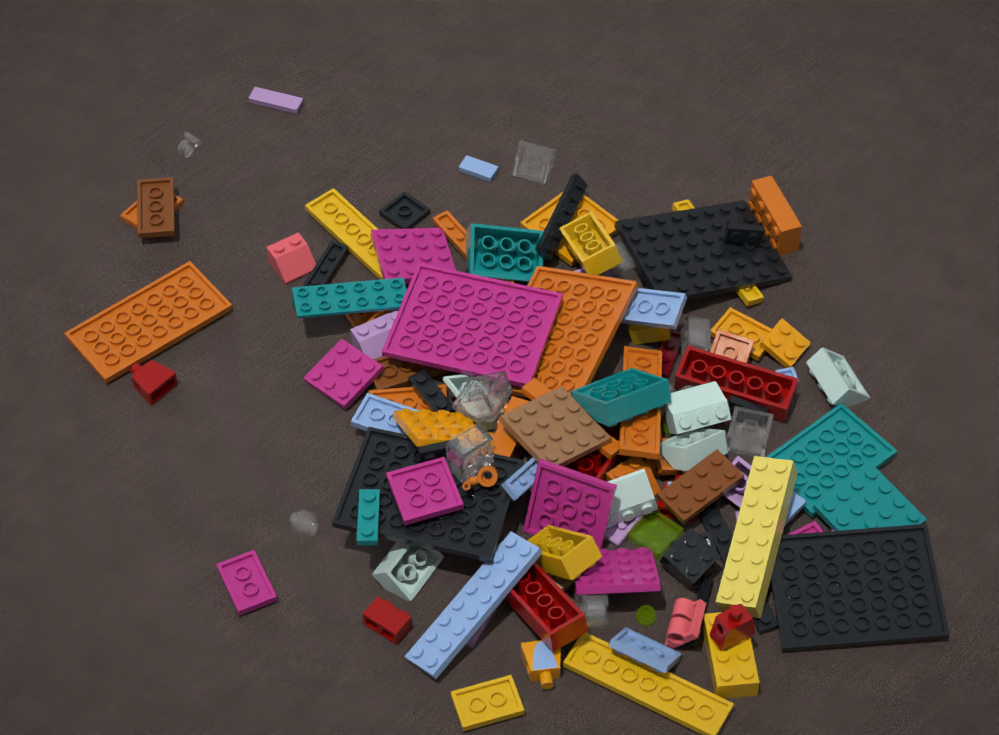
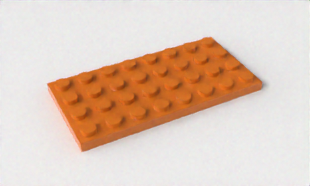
M189 261L68 330L64 335L107 384L128 372L134 363L141 364L230 312L233 310V307L220 291Z

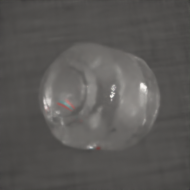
M301 509L297 513L294 511L288 521L291 523V532L304 539L309 536L313 537L320 525L318 517L306 509Z

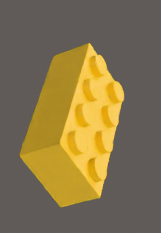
M592 211L559 228L566 245L585 273L600 275L623 262L615 243Z
M547 525L527 540L539 547L543 552L535 562L546 573L569 580L580 577L584 570L594 566L596 561L602 557L592 536Z
M722 612L705 614L702 622V631L714 694L724 699L758 696L760 682L751 637L720 651L709 635L715 617Z

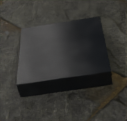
M405 191L379 210V216L398 229H412L430 215V208Z

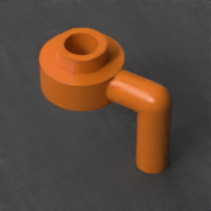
M483 466L477 476L466 479L462 487L464 490H469L471 486L479 483L485 487L493 486L498 480V472L493 466ZM490 472L492 478L487 479L485 473Z

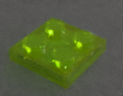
M655 510L650 514H645L627 532V538L640 547L648 548L653 552V556L659 559L671 547V542L677 540L683 534L684 528Z

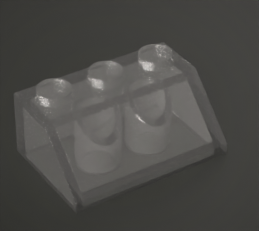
M500 371L470 378L453 403V409L476 422L494 421L513 392L506 372Z

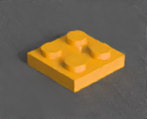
M781 318L759 345L785 368H789L811 342Z

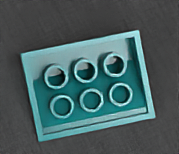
M471 223L466 231V253L469 274L498 280L529 283L537 266H543V258L535 250L543 231Z
M634 368L570 391V395L596 422L607 427L616 426L618 422L631 420L636 415L646 414L651 409L661 408L664 404L671 402L668 379Z

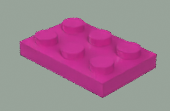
M255 550L216 564L217 570L239 616L278 601L277 595Z

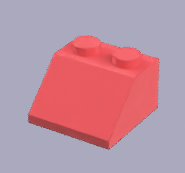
M299 232L266 247L268 262L285 285L309 275L316 265L307 242Z

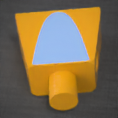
M543 640L521 643V657L530 681H540L542 689L552 688L554 686L553 679L560 678L561 648L553 652Z

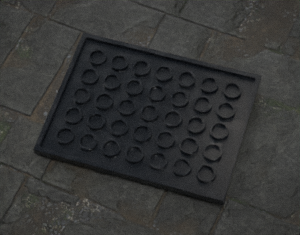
M745 200L615 221V229L649 288L652 290L685 293L687 300L735 292L740 289L745 290V288L752 289L753 287L791 282L793 277L777 250L773 249L768 236L766 237L765 233L760 244L724 241V233L728 223L761 226Z
M368 427L333 518L332 527L357 533L359 489H380L379 538L491 563L512 498L501 485L523 466V460L470 448H460V457L446 460L464 504V509L404 525L387 481L386 473L420 464L418 447L406 434ZM490 465L496 468L498 480L493 486L485 487L479 483L471 486L469 490L463 489L462 485L465 480L477 476L483 466ZM486 472L485 477L487 479L492 478V474L490 472Z
M927 524L782 535L770 580L782 652L949 638V630Z

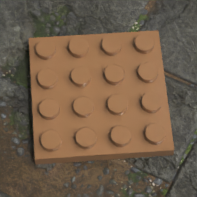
M562 386L501 415L499 419L502 425L537 462L543 459L560 466H565L609 444L611 441V437Z

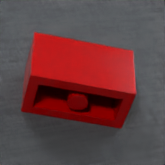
M377 597L362 613L365 626L395 645L412 628L411 617L406 611L399 610L390 601L383 600L380 597Z

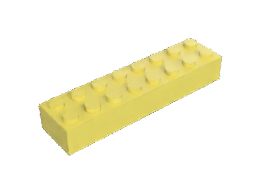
M754 456L716 598V604L720 612L728 610L732 605L743 604L752 617L761 618L798 474L792 460Z

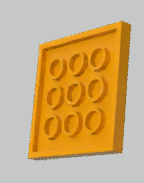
M562 193L521 221L520 227L522 229L541 230L544 232ZM583 194L570 222L592 211L610 238L618 232L614 225L615 221L619 220ZM562 237L555 254L572 267L578 261Z
M403 408L401 411L394 410L393 419L417 447L458 439L460 448L493 449L494 441L466 411L458 410L456 413L446 410H438V412H431L427 409L412 411Z

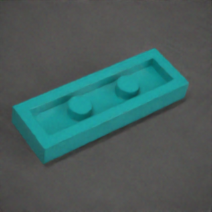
M359 489L357 545H378L380 489Z

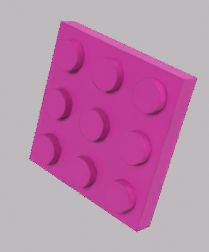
M341 339L303 379L305 383L346 410L384 371L383 365Z
M445 457L386 473L387 481L404 525L464 509V504Z

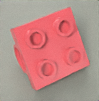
M686 598L675 600L666 634L665 646L674 649L698 638L702 619L705 615L706 603L703 600L699 599L695 602Z

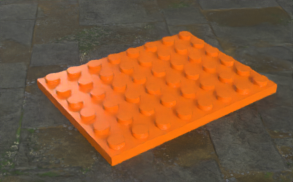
M537 266L527 286L563 293V300L534 378L551 391L562 386L570 394V391L591 383L639 286L637 281ZM478 377L489 391L528 398L521 393L522 387Z

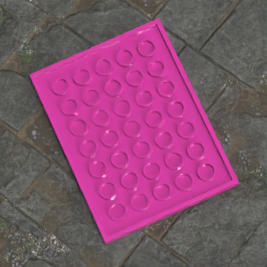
M418 263L382 349V356L523 387L535 376L563 300V293Z

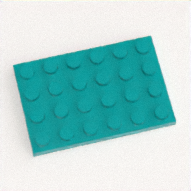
M840 403L769 454L767 458L794 461L798 474L793 492L807 501L806 506L802 510L813 518L817 515L816 511L813 510V506L869 463H872L879 469L897 456L898 451L845 405Z

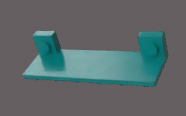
M404 277L292 287L291 304L292 308L296 310L297 318L395 310L400 308L407 289Z

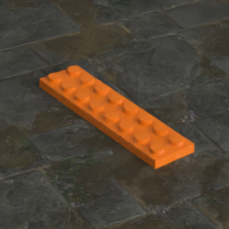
M624 346L622 371L634 368L662 377V351ZM661 408L651 409L646 414H639L631 420L620 422L619 455L659 459Z

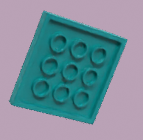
M869 463L813 506V510L834 531L924 524L927 520L872 463Z

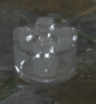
M575 590L574 595L577 602L575 604L586 616L588 631L608 629L609 613H607V606L609 604L607 593L576 595Z

